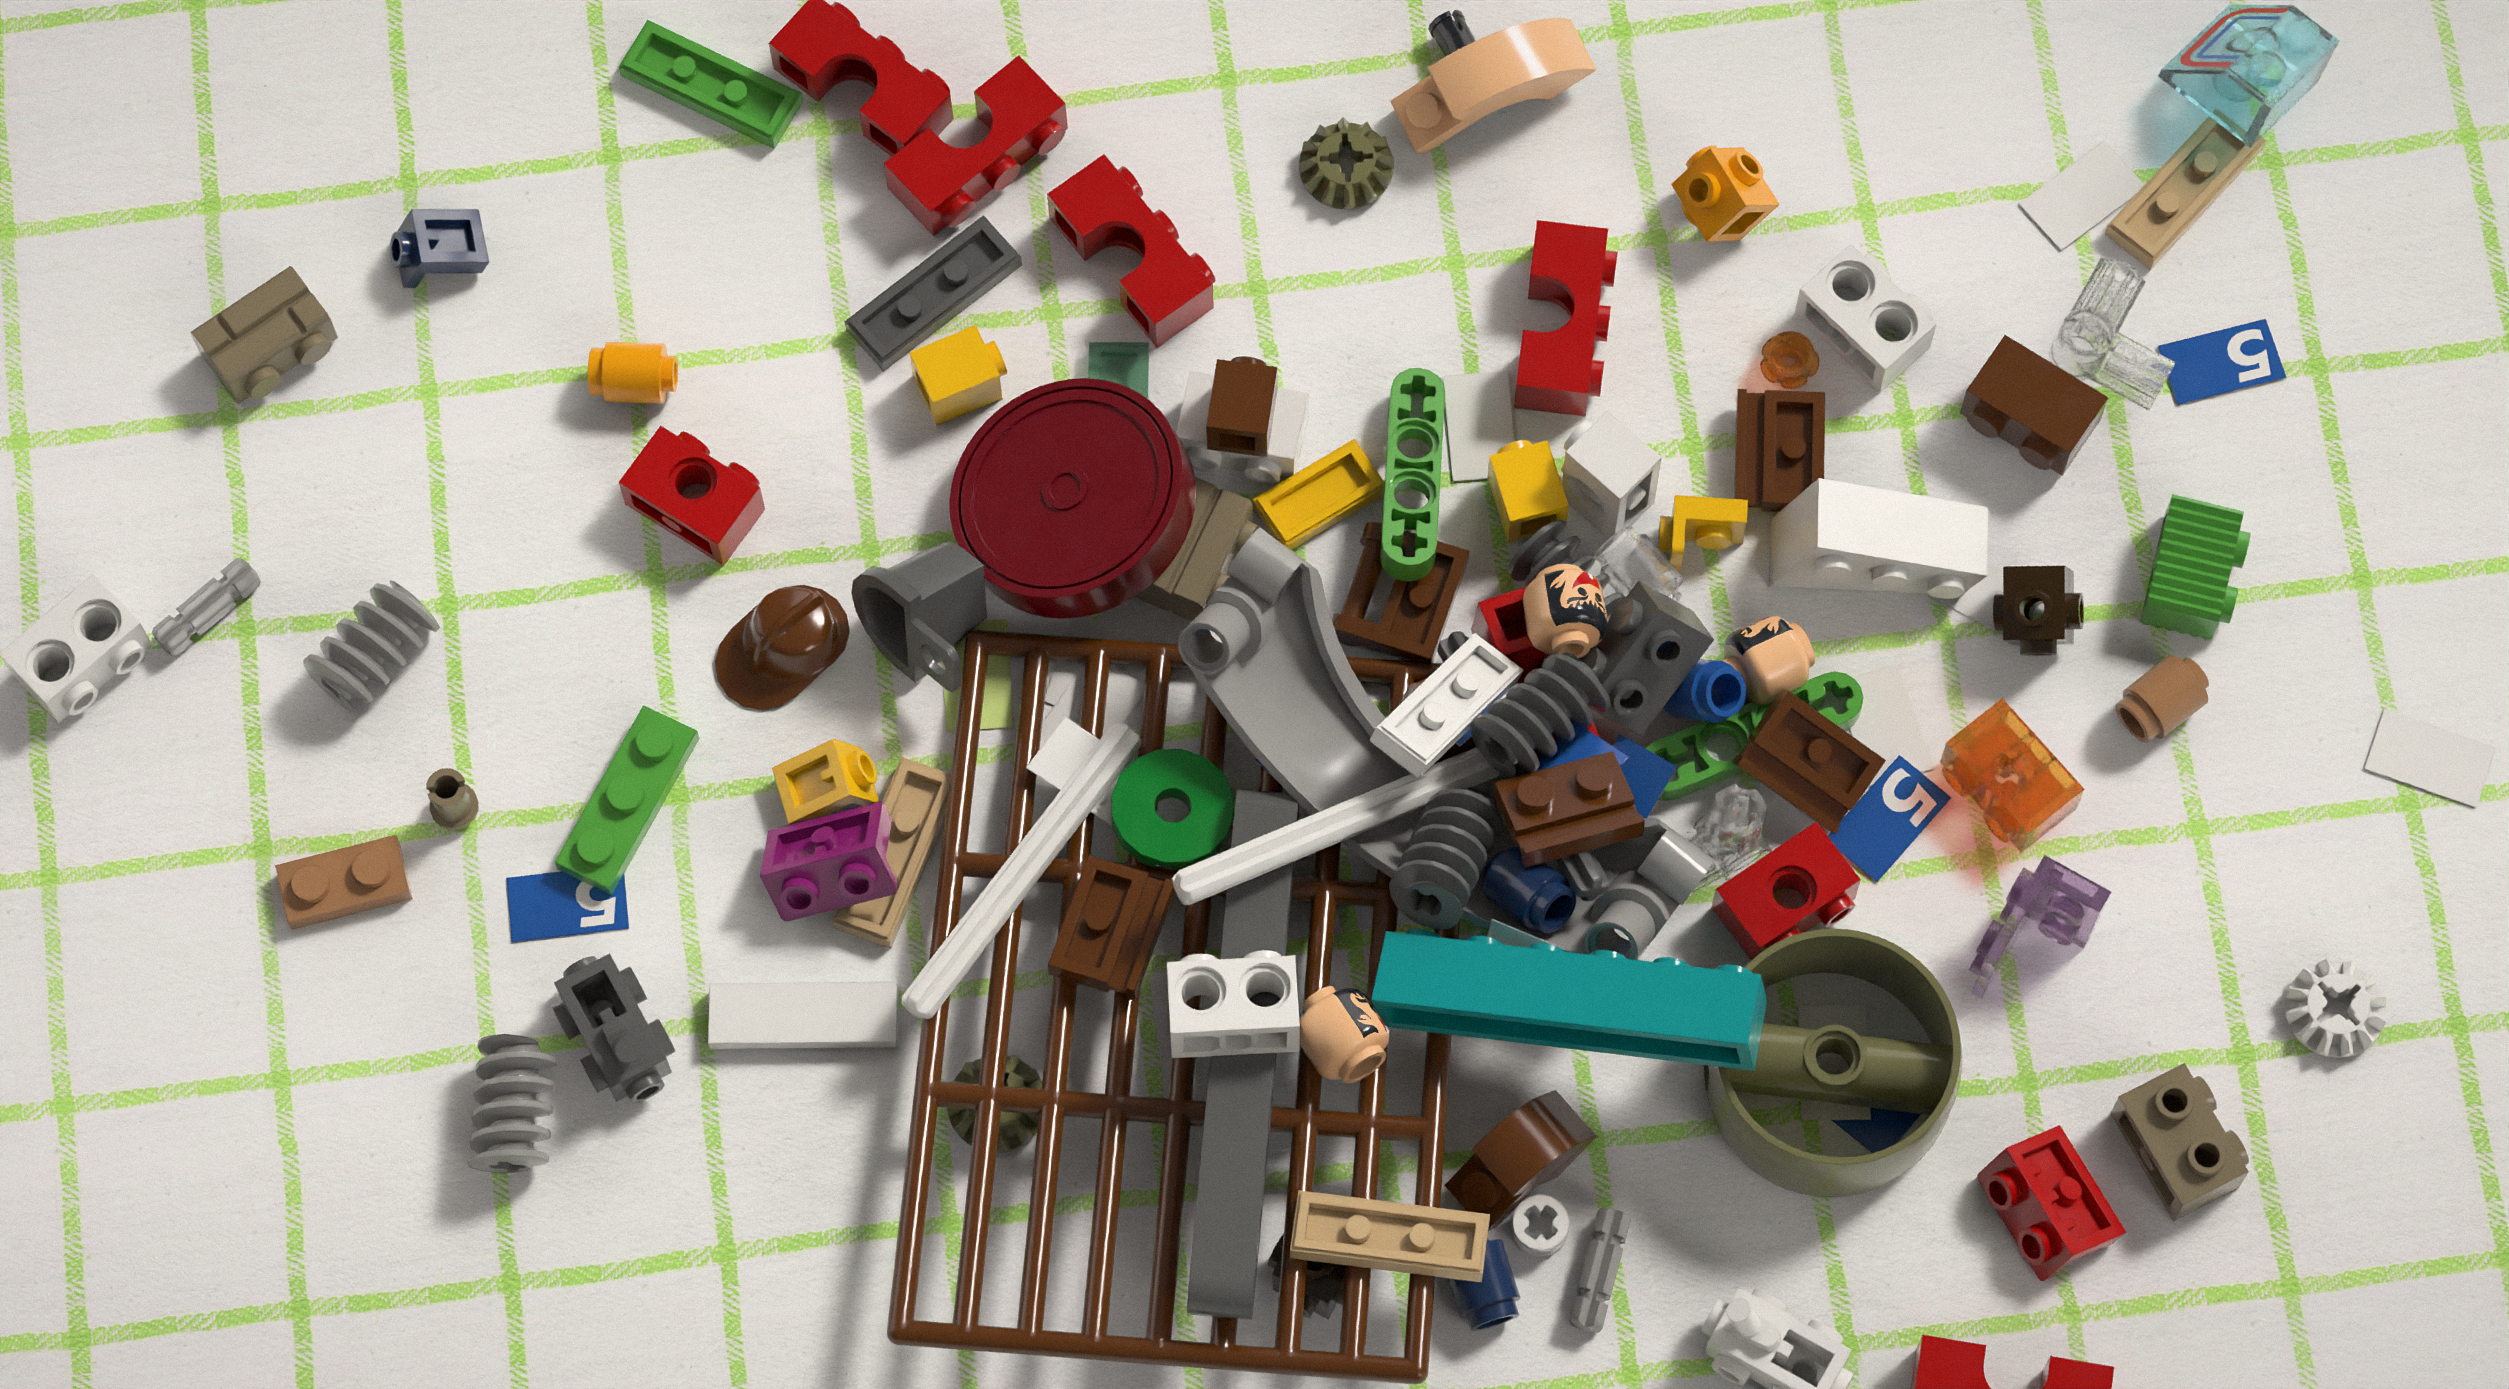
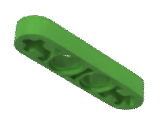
M1410 368L1400 372L1393 380L1389 400L1380 560L1387 574L1402 581H1417L1425 577L1433 568L1437 547L1445 389L1444 383L1438 375L1422 368ZM1412 392L1423 394L1421 419L1410 418V396ZM1406 439H1418L1425 442L1431 451L1422 458L1413 459L1403 455L1397 446ZM1404 489H1414L1423 493L1428 502L1419 509H1408L1399 505L1394 496ZM1404 529L1415 530L1414 557L1403 556L1402 542Z
M1836 671L1809 679L1802 687L1791 692L1814 709L1823 704L1827 691H1832L1836 698L1847 696L1848 700L1845 703L1843 714L1837 715L1833 707H1827L1818 711L1844 731L1854 726L1858 720L1864 698L1862 689L1854 678L1846 673ZM1751 702L1742 706L1736 714L1724 721H1704L1646 747L1647 750L1664 758L1673 765L1687 760L1689 752L1687 746L1693 745L1696 763L1702 770L1698 773L1695 771L1694 761L1681 765L1677 769L1676 780L1668 782L1658 800L1678 799L1743 773L1742 769L1732 763L1733 759L1722 762L1710 757L1706 751L1705 742L1714 734H1729L1739 743L1740 752L1738 755H1740L1749 742L1747 739L1773 702L1765 705Z

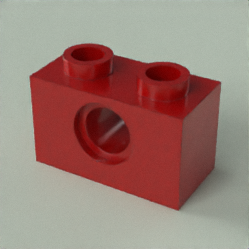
M660 426L619 481L625 505L724 566L765 511L759 487L760 482L755 475L735 462H730L728 466H725L709 456L710 450L695 436L681 431L677 436ZM695 483L706 484L710 487L704 496L697 499H688L681 495L686 487Z
M1816 821L1716 888L1711 908L1749 959L1753 960L1758 954L1785 938L1807 932L1820 922L1827 928L1842 920L1856 906L1853 900L1856 898L1861 879ZM1781 889H1793L1803 896L1806 903L1796 909L1784 908L1777 903L1773 894Z

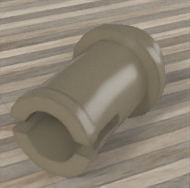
M442 768L435 771L429 777L426 789L430 792L427 795L430 800L429 810L433 820L440 827L448 830H459L475 820L479 811V801L475 791L464 783V777L458 771L451 768Z

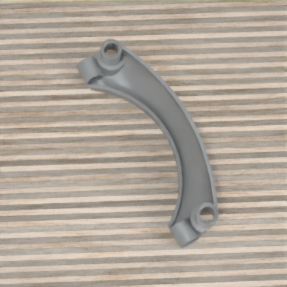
M1259 527L1249 537L1231 562L1227 573L1231 576L1213 593L1203 611L1181 632L1178 639V649L1183 661L1190 667L1207 695L1246 747L1285 790L1313 815L1412 773L1369 741L1376 727L1385 717L1362 687L1339 643L1327 607L1322 579L1318 570ZM1210 631L1216 633L1217 636L1221 639L1222 643L1217 641L1212 636ZM1472 788L1466 789V790H1469V791H1472V792L1481 794L1482 796H1484L1485 798H1487L1488 800H1490L1491 802H1493V803L1495 804V806L1497 807V809L1499 810L1498 805H1497V803H1496V801H1495L1494 799H1492V798H1490V797H1488V796H1486V795H1484V794H1482V793H1480V792H1478V791H1476V790H1474V789H1472ZM1425 807L1342 842L1364 860L1392 878L1394 871L1398 868L1402 854L1406 851L1409 840L1415 832L1417 823L1423 815ZM1502 817L1503 826L1500 834L1495 837L1494 847L1491 853L1487 855L1488 859L1483 870L1479 872V879L1475 888L1471 890V896L1466 907L1462 908L1463 913L1461 917L1487 930L1490 928L1491 919H1494L1554 944L1565 952L1591 955L1592 952L1597 950H1609L1620 953L1627 959L1638 960L1677 907L1685 903L1715 860L1657 818H1644L1643 836L1592 849L1609 879L1607 891L1598 895L1595 900L1588 902L1583 901L1581 897L1576 895V906L1571 917L1557 931L1552 933H1544L1541 930L1532 931L1484 895V871L1489 861L1497 853L1518 846L1514 845ZM1556 860L1545 862L1564 876ZM1614 929L1622 931L1629 940L1620 937Z

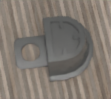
M944 541L888 569L872 566L853 580L851 591L855 611L866 633L878 650L915 683L928 674L949 692H954L961 687L960 658L953 646L987 618L985 578L983 577L985 575L984 565L962 547L953 542ZM941 658L945 669L941 668L935 661Z

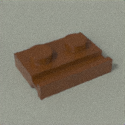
M1738 389L1735 421L1734 499L1748 500V507L1761 508V511L1779 512L1818 478L1824 479L1825 392L1765 390L1764 393H1747V389Z
M1782 689L1747 739L1749 742L1740 755L1735 756L1732 763L1815 822L1817 821L1823 828L1836 834L1841 827L1839 824L1848 810L1852 811L1886 760L1793 693Z
M1613 751L1495 782V801L1514 845L1519 847L1524 868L1644 835L1645 820L1642 814L1637 812L1634 805L1635 798Z
M1089 855L1049 960V975L1104 992H1109V990L1126 994V998L1135 1001L1175 894L1172 880L1167 878L1165 882L1148 877L1147 872Z

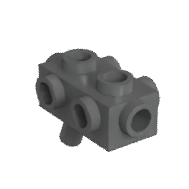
M610 953L598 960L595 956H590L570 965L563 972L564 977L554 982L562 1002L553 1006L552 1009L567 1038L571 1040L580 1035L589 1050L590 1055L580 1059L596 1092L598 1093L609 1088L616 1102L628 1096L632 1103L644 1101L660 1092L665 1086L662 1078L672 1073L666 1057L676 1051L660 1020L656 1019L648 1024L637 1005L647 1000V997L632 968L629 966L619 971ZM600 1000L611 1002L613 1009L611 1010L609 1007L600 1012L601 1018L591 1014V1008L596 1002Z

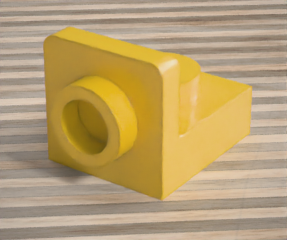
M1675 495L1671 516H1660L1658 552L1669 553L1668 572L1681 573L1685 541H1694L1699 547L1712 550L1726 549L1732 544L1742 545L1747 525L1748 500Z
M831 739L772 767L788 824L826 816L851 803L865 806L879 802L874 785L877 781V771L872 759L861 747L843 741Z

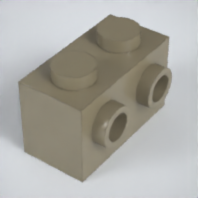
M2185 1063L2120 1095L2110 1113L2173 1222L2238 1189L2249 1173L2245 1166L2249 1163V1158L2243 1143L2234 1131L2229 1130L2225 1132L2213 1112L2217 1109V1104L2210 1087L2202 1077L2197 1076L2193 1078Z

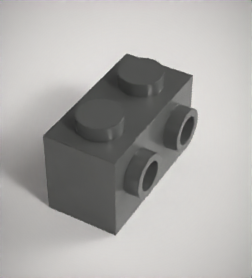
M1638 580L1627 597L1621 599L1614 606L1608 621L1606 636L1597 646L1591 648L1585 656L1579 658L1595 673L1610 699V708L1605 713H1597L1640 736L1644 734L1714 641L1694 611Z

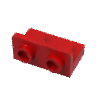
M2060 1125L2005 1148L1977 1174V1179L1984 1189L1988 1201L1997 1210L2016 1241L2022 1256L2028 1261L2040 1281L2054 1277L2069 1263L2115 1243L2126 1233Z

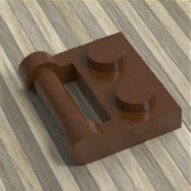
M1367 522L1360 538V543L1364 548L1340 614H1334L1332 617V623L1339 643L1348 646L1361 645L1408 661L1432 664L1466 570L1470 551L1437 541L1432 570L1425 577L1417 581L1395 579L1380 624L1364 620L1382 569L1380 560L1382 523ZM1405 530L1402 542L1403 556L1414 557L1415 533Z

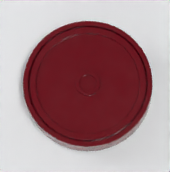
M1079 378L1056 381L1034 388L1014 398L987 419L972 437L960 457L951 484L949 498L951 527L958 546L962 547L984 565L985 575L983 577L985 578V585L1005 603L1026 613L1046 618L1064 619L1090 616L1112 609L1132 599L1149 587L1168 568L1180 551L1192 524L1196 503V480L1190 457L1183 443L1162 412L1142 394L1127 386L1101 379Z

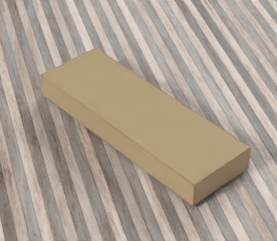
M2219 105L2107 225L2105 235L2151 270L2263 150L2266 140Z
M904 757L900 758L883 799L892 819L886 859L898 882L897 891L891 896L837 909L832 920L835 929L892 948L945 820L950 781L949 773Z
M1298 1190L1290 1258L1482 1282L1490 1214Z

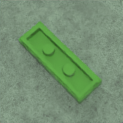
M649 20L646 21L619 65L622 77L773 149L778 145L803 103L801 92Z

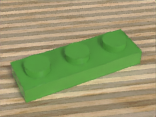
M643 705L555 861L557 869L612 895L700 739L698 731Z

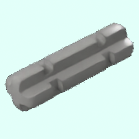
M242 558L233 560L220 571L223 574L220 580H216L213 577L176 608L179 614L175 618L168 615L153 628L152 634L164 651L171 656L180 654L193 643L190 637L194 633L201 636L237 605L234 600L238 596L245 599L259 587L261 583L260 578L249 563Z
M1600 1208L1597 1212L1592 1232L1595 1239L1589 1242L1577 1287V1292L1580 1293V1296H1576L1569 1319L1570 1325L1580 1330L1600 1332L1603 1328L1608 1305L1604 1302L1611 1298L1623 1248L1619 1245L1625 1244L1631 1221L1630 1216L1622 1211Z

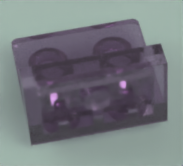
M2044 855L2034 873L2023 868L2006 898L2007 903L1999 916V919L2004 921L2005 924L2003 925L1993 920L1976 950L1977 955L1969 968V971L1978 975L1972 994L1981 999L1984 998L2029 919L2038 923L2039 931L2052 941L2066 946L2074 943L2084 949L2096 929L2111 891Z

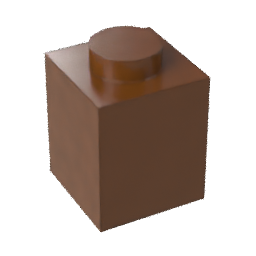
M1248 356L1235 357L1231 361L1217 359L1206 424L1207 450L1260 457L1268 456L1278 391L1277 367L1267 366L1264 361Z

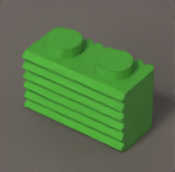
M2172 494L2162 523L2141 614V623L2153 625L2156 628L2164 627L2168 631L2176 630L2180 634L2188 633L2192 637L2200 636L2204 640L2212 639L2219 621L2230 623L2238 594V588L2227 586L2231 567H2243L2251 535L2249 532L2240 531L2244 511Z

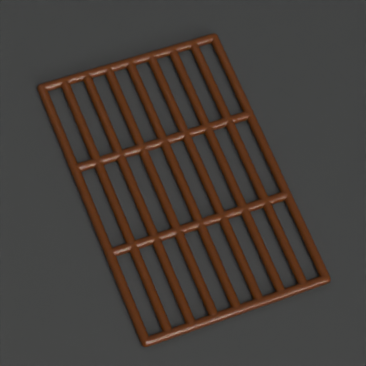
M974 630L967 635L929 960L959 922L963 878L993 879L1031 829L1037 775L1026 767L1040 750L1049 659L1086 662L1079 726L1099 740L1103 736L1110 664L1147 666L1140 729L1141 746L1138 749L1139 758L1155 750L1163 749L1171 668L1191 670L1183 661L1179 653L1178 644ZM988 655L1025 658L1004 854L966 852ZM1346 656L1359 682L1391 684L1388 716L1399 706L1405 692L1412 683L1427 679L1443 664ZM1205 693L1200 755L1207 758L1223 772L1227 721L1207 693ZM1260 766L1258 791L1283 792V786ZM1092 812L1088 814L1068 840L1065 859L1055 858L1037 881L1063 884L1057 939L1088 856H1091L1095 814ZM1341 842L1315 852L1313 877L1293 876L1291 901L1311 902L1303 1003L1313 993L1330 985L1336 904L1373 907L1367 998L1371 1003L1386 931L1397 932L1398 908L1390 895L1389 883L1391 877L1376 868L1375 882L1338 879ZM1129 853L1127 864L1117 863L1147 872L1148 877L1164 882L1166 878L1172 880L1173 876L1179 871L1171 870L1172 867L1156 866L1154 868L1140 863ZM1227 890L1215 895L1226 896ZM1212 896L1191 905H1186L1181 959L1188 955L1206 954ZM1023 899L994 937L978 1084L941 1081L950 995L932 1018L922 1020L887 1323L888 1339L893 1344L904 1346L1415 1385L1424 1382L1429 1372L1435 1276L1411 1273L1409 1275L1404 1358L1365 1355L1371 1268L1348 1265L1345 1268L1339 1353L1300 1350L1307 1260L1290 1258V1247L1298 1190L1313 1192L1317 1135L1355 1138L1351 1197L1372 1200L1377 1198L1381 1140L1419 1143L1415 1205L1440 1208L1452 1035L1427 1032L1421 1117L1383 1115L1388 1044L1384 1049L1386 1059L1383 1064L1373 1073L1360 1080L1357 1113L1320 1110L1322 1076L1300 1046L1294 1108L1272 1106L1270 1132L1292 1133L1275 1346L1272 1348L1236 1345L1238 1319L1212 1317L1210 1343L1171 1340L1191 1126L1204 1127L1206 1101L1193 1100L1197 1057L1171 1058L1168 1098L1130 1096L1140 989L1135 1001L1126 998V994L1115 991L1105 1094L1067 1091L1078 983L1053 976L1042 1089L1004 1086ZM1460 920L1458 924L1450 929H1434V932L1442 938L1459 940ZM1203 995L1194 996L1185 1004L1192 1009L1201 1010ZM938 1107L976 1110L952 1323L914 1320ZM1001 1111L1039 1114L1017 1328L978 1325ZM1064 1116L1102 1119L1081 1333L1042 1330ZM1127 1121L1165 1124L1145 1338L1107 1335Z

